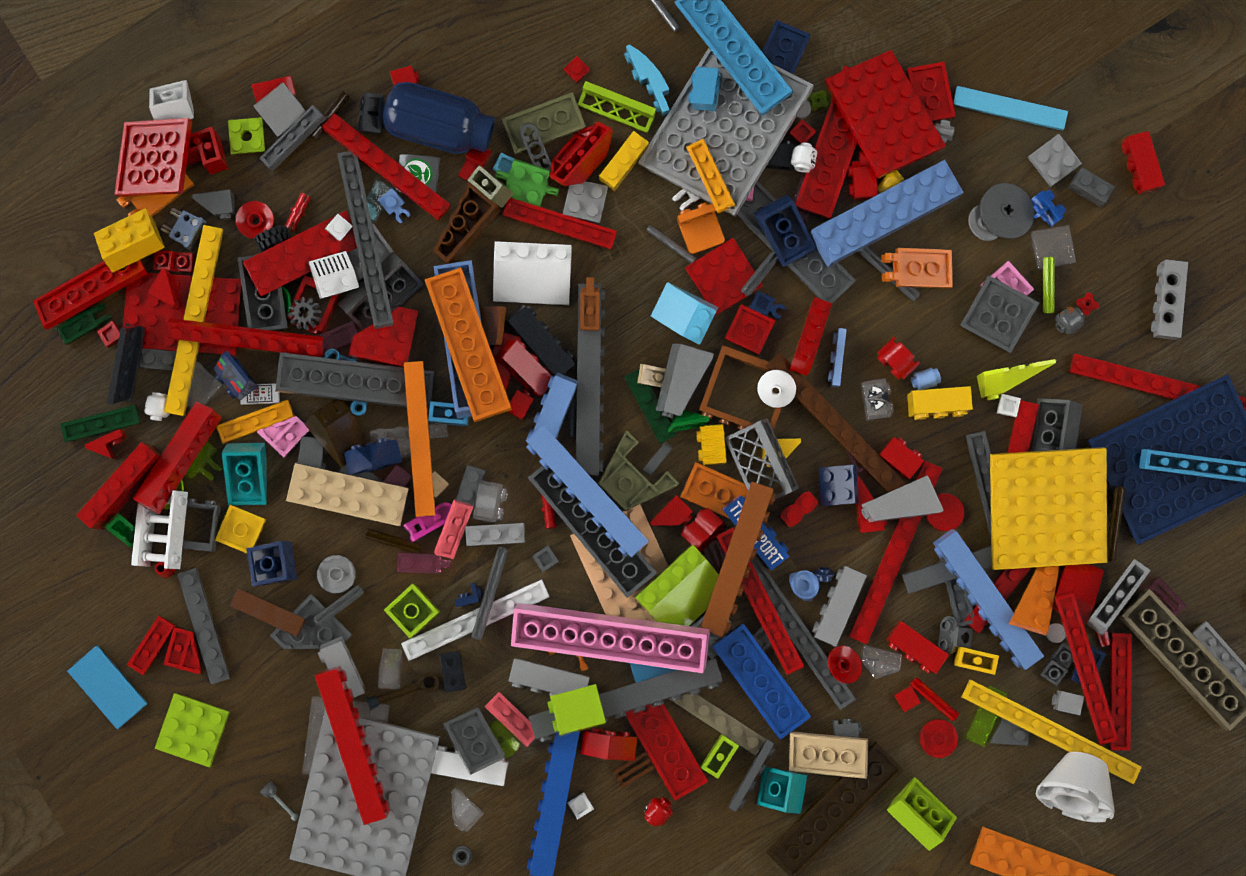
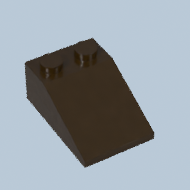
M334 399L312 413L305 423V426L341 468L347 465L344 452L351 450V446L362 444V447H366L367 442L354 414L341 399Z

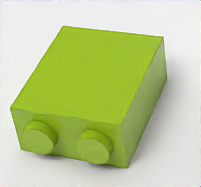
M596 684L550 696L551 701L547 702L550 713H554L556 719L552 721L555 733L559 732L560 736L606 724Z

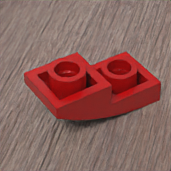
M289 75L253 83L252 89L256 103L281 83H284L293 95L296 94L292 76Z
M173 251L154 252L153 270L161 271V269H167L169 272L193 273L196 254Z

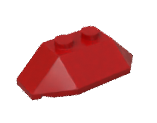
M598 121L593 126L576 132L552 159L550 178L563 186L583 184L607 157L613 133L612 128Z

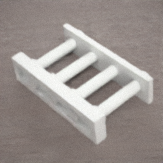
M172 490V496L166 503L171 504L169 516L156 515V513L138 503L131 565L150 567L151 561L165 562L164 568L180 569L188 492ZM155 523L169 524L168 535L154 534ZM153 542L167 543L166 554H153Z

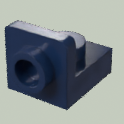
M471 583L473 595L470 596L469 592L458 595L459 599H455L456 607L480 602V597H483L480 586H476V583Z

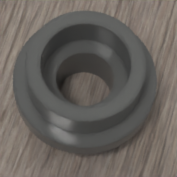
M466 846L457 847L453 852V861L459 866L469 864L472 859L471 850ZM464 852L466 858L461 859L459 853Z

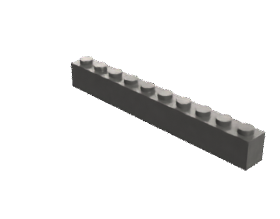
M578 284L577 381L579 383L577 385L576 461L589 476H599V472H603V460H599V453H603V441H600V434H603L604 422H600V415H604V403H600V395H604V384H600V376H604V365H601V357H604L605 346H601V338H605V327H601V319H605V308H601V301H605V289H602L601 284H594V288H599L600 292L599 331H580L581 287L586 288V284Z
M716 658L707 661L703 673L676 670L599 694L605 721L608 722L607 718L615 716V719L627 716L626 712L632 710L634 713L644 711L645 706L651 704L652 707L663 705V701L671 699V702L682 699V695L689 693L690 696L701 693L700 689L708 687V690L717 688L723 680ZM548 710L529 716L536 740L540 739V742L551 740L552 735L559 734V732L555 733L552 721L556 720L554 713H550Z

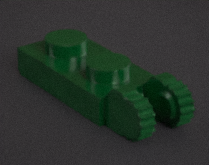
M105 303L91 310H86L56 328L65 345H69L112 319L111 314H106L97 320L94 316L107 308Z

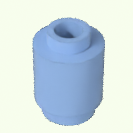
M928 368L914 372L911 382L914 388L924 390L941 383V377L937 368Z

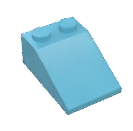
M667 282L651 317L681 336L700 345L719 307Z

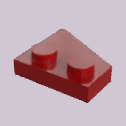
M174 627L163 665L201 674L194 632Z

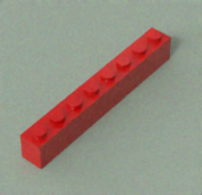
M340 665L318 672L315 675V679L363 825L386 819L389 815L390 805L388 800H384L382 794L384 793V787L382 782L378 781L376 775L378 774L376 764L372 763L370 757L372 756L371 747L369 744L366 745L364 739L366 732L363 725L360 726L358 720L360 714L358 708L354 707L352 702L354 699L351 688L348 689L346 681H348L346 671L342 670Z

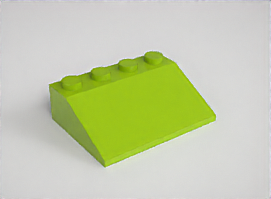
M691 545L634 598L655 622L689 626L707 610L719 574L698 549Z

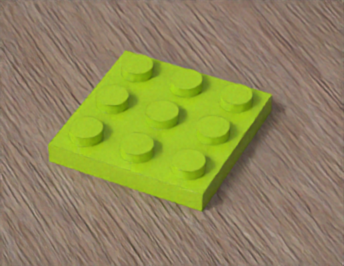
M174 693L155 749L206 767H211L230 711Z

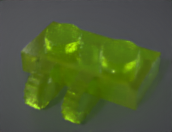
M207 441L186 475L193 479L200 471L205 477L212 480L214 478L212 474L203 467L208 462L216 471L222 469L211 459L218 450Z

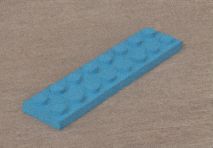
M676 0L674 2L762 116L793 94L792 89L721 0Z

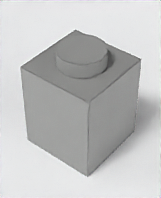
M1057 690V693L1052 697L1053 709L1080 715L1084 696Z

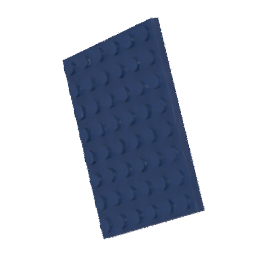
M1228 374L1087 440L1090 448H1107V484L1113 497L1116 486L1125 487L1122 516L1137 545L1246 494V482L1139 468L1142 449L1246 462V411Z

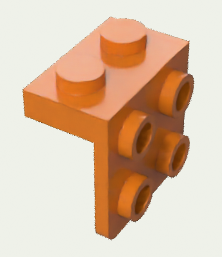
M705 202L698 205V209L692 211L691 209H685L677 216V222L690 254L723 244L725 241L713 204Z

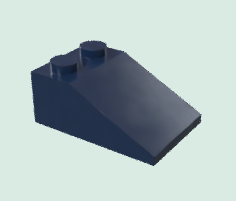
M788 195L753 213L783 267L817 249L794 201Z

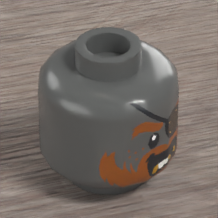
M1069 306L1057 314L1055 326L1060 333L1071 335L1084 325L1085 316L1079 308Z

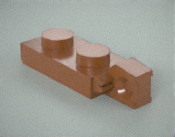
M586 277V288L581 287L580 331H599L600 292L599 288H594V277Z

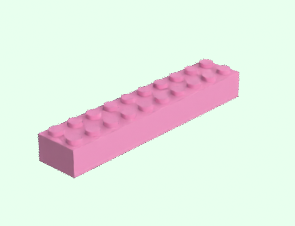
M519 603L514 608L511 646L703 673L707 663L710 629Z

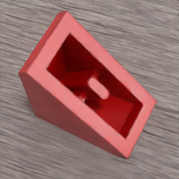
M161 269L148 294L177 309L179 304L170 272L167 269Z

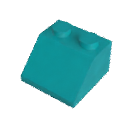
M765 766L762 772L757 805L785 813L801 814L808 775Z

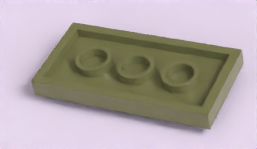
M573 92L502 119L515 155L527 151L519 132L520 127L524 123H532L537 128L543 145L586 128ZM526 127L524 135L527 134L530 138L527 144L533 140H538L537 137L533 139L531 132L534 130ZM534 144L532 145L531 149L539 147L540 145Z

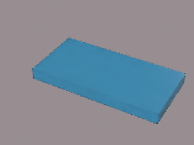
M96 645L67 671L116 729H120L148 704L99 645Z

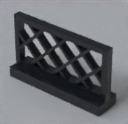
M126 323L125 327L120 329L107 404L114 405L122 401H133L146 327Z

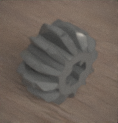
M302 297L301 303L298 300H294L297 306L290 305L289 308L294 312L288 313V316L293 318L291 323H297L298 329H301L304 325V329L308 330L309 324L313 328L316 327L313 321L320 322L321 319L316 315L322 314L321 310H316L319 304H313L312 298H309L306 302V298ZM303 310L308 311V312H307L308 316H307L306 318H305L304 316H302V315H303V313H302Z

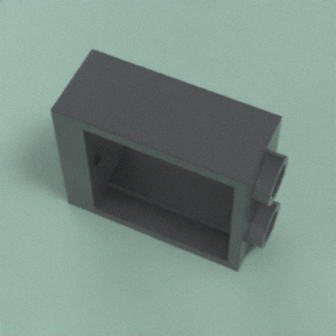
M187 498L186 515L188 507L214 511L210 542L183 541L182 548L216 552L217 541L215 539L219 529L221 506L216 505V501L205 500L204 504L197 503V499Z

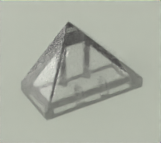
M864 645L862 662L875 679L900 671L901 654Z

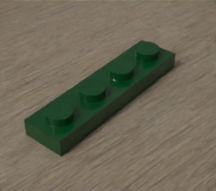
M639 368L624 376L659 444H662L677 436L676 432H668V428L671 425L668 417L661 416L662 412L656 411L658 399L651 386L637 383Z
M131 405L64 422L60 425L64 442L67 443L141 424L137 405Z

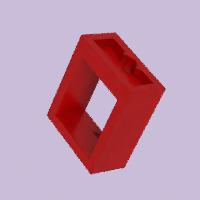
M304 275L294 300L301 302L307 286L317 290L313 278ZM342 293L331 295L320 324L314 328L309 324L307 331L318 335L319 332L325 334ZM293 300L291 306L296 307L297 305L294 303V300Z

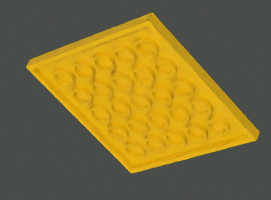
M1107 448L990 454L991 551L993 570L1107 563Z

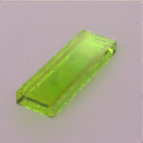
M988 686V689L1004 697L1007 696V693L1000 691L992 686ZM979 707L965 738L984 747L997 719V715Z

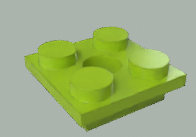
M262 117L228 120L231 155L265 152ZM246 132L252 133V138L249 141H243L242 139L243 134Z

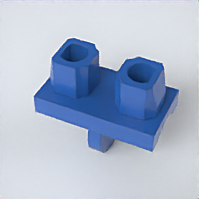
M1042 190L1031 199L1034 205L1033 208L1037 212L1033 217L1035 219L1041 217L1044 222L1046 221L1052 227L1063 218L1066 209L1060 204L1055 207L1051 202L1055 198L1051 190L1045 192Z

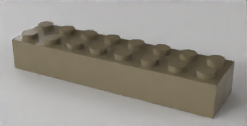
M1143 589L1121 610L1117 617L1223 729L1231 731L1246 716L1245 689L1150 589Z

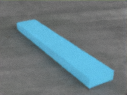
M960 86L956 87L953 106L1061 131L1065 128L1068 111Z

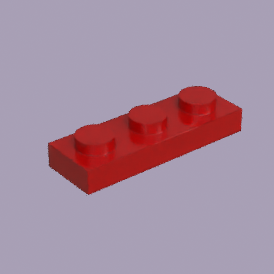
M1020 400L1007 453L1029 451L1039 404Z
M158 615L127 665L138 673L145 675L176 625Z

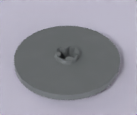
M1000 183L988 189L983 195L980 202V215L984 225L991 233L1000 238L1014 239L1025 234L1032 226L1034 206L1030 197L1020 187L1009 183ZM1006 207H1007V210L1010 212L1008 215H1007V211L1004 210Z

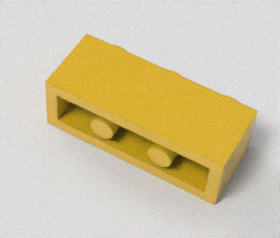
M633 131L599 175V181L615 192L649 146V142Z

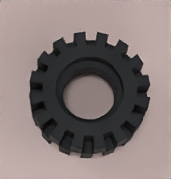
M281 225L259 233V235L255 236L254 241L261 253L291 237L286 226Z

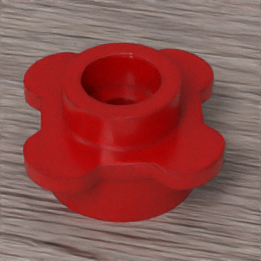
M1086 293L1085 297L1079 298L1076 301V305L1079 306L1084 315H1089L1090 311L1099 308V303L1095 302L1092 293Z

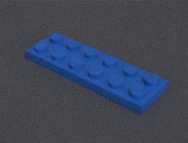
M743 623L711 645L780 740L811 718L810 714Z

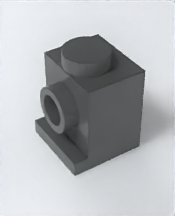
M852 718L841 719V723H838V720L832 719L833 735L859 738V734L862 733L861 722H853Z

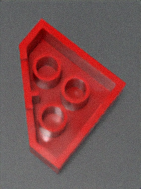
M398 307L391 312L394 326L374 329L372 324L354 335L351 339L348 357L404 368V363L408 362L418 311Z

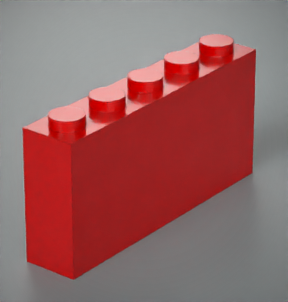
M141 442L76 516L89 528L103 530L104 526L141 487L162 453L153 445Z

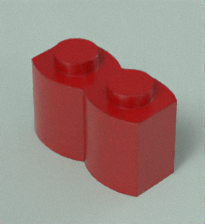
M809 491L805 492L795 499L793 505L786 507L780 513L779 519L787 528L795 526L801 521L804 514L811 512L817 506L818 500Z
M708 507L705 510H700L695 516V521L691 524L687 523L681 533L682 538L690 546L694 545L699 552H702L726 527L725 523Z

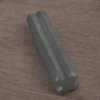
M774 251L768 255L741 289L742 293L746 296L753 293L777 263L778 258Z
M359 585L354 587L316 615L314 622L318 626L327 622L362 596L364 593L363 589Z

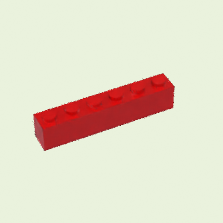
M196 402L133 497V500L159 515L172 496V490L175 491L177 489V486L186 475L214 429L218 426L222 417L213 409Z

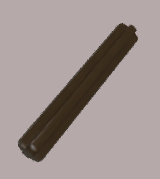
M1116 486L1114 490L1107 539V561L1111 562L1115 561L1125 496V487Z

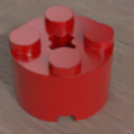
M893 336L877 352L879 355L877 360L884 367L888 364L892 369L890 373L897 380L900 378L904 380L920 365V362L917 361L915 363L913 361L915 356L900 341L896 344L894 342L896 338Z

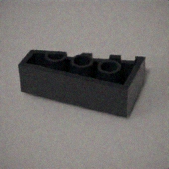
M521 304L505 318V321L513 326L518 336L525 340L527 346L538 356L539 360L551 371L554 377L557 373L565 374L575 365L572 361L574 359L573 355L568 350L564 351L560 347L562 343L555 335L552 337L547 332L549 327L544 321L539 322L536 319L537 313L531 306L527 308Z

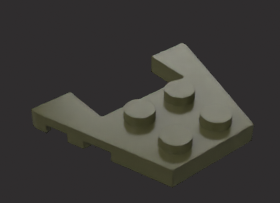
M628 431L624 433L599 482V485L625 511L680 484L667 471L652 485L625 458L639 444Z

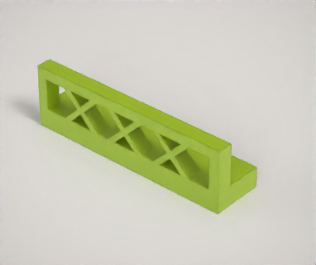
M587 81L584 83L583 92L577 104L580 108L647 134L656 114V108ZM586 94L593 96L596 103L590 106L584 104L583 101ZM606 102L611 103L614 110L608 113L604 112L600 105ZM623 109L629 110L632 117L622 119L618 111ZM640 116L649 118L646 127L638 125L635 118Z

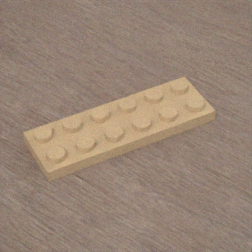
M295 463L286 501L401 526L409 488Z

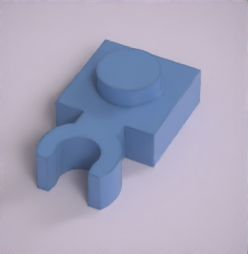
M394 187L378 199L389 215L395 212L396 220L399 223L403 222L400 217L401 213H405L407 217L411 215L408 209L402 208L401 205L405 201Z

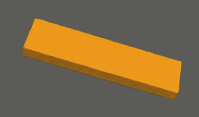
M704 139L687 146L686 148L717 213L719 214L735 206Z
M285 400L219 424L216 428L222 444L253 434L260 429L273 426L276 423L284 422L295 417L290 401Z

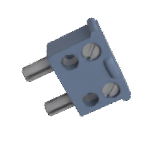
M172 208L170 214L178 217V220L173 229L162 225L161 230L169 234L168 237L184 245L188 250H192L202 233L203 225H206L207 222L202 217L198 218L185 210L180 212Z

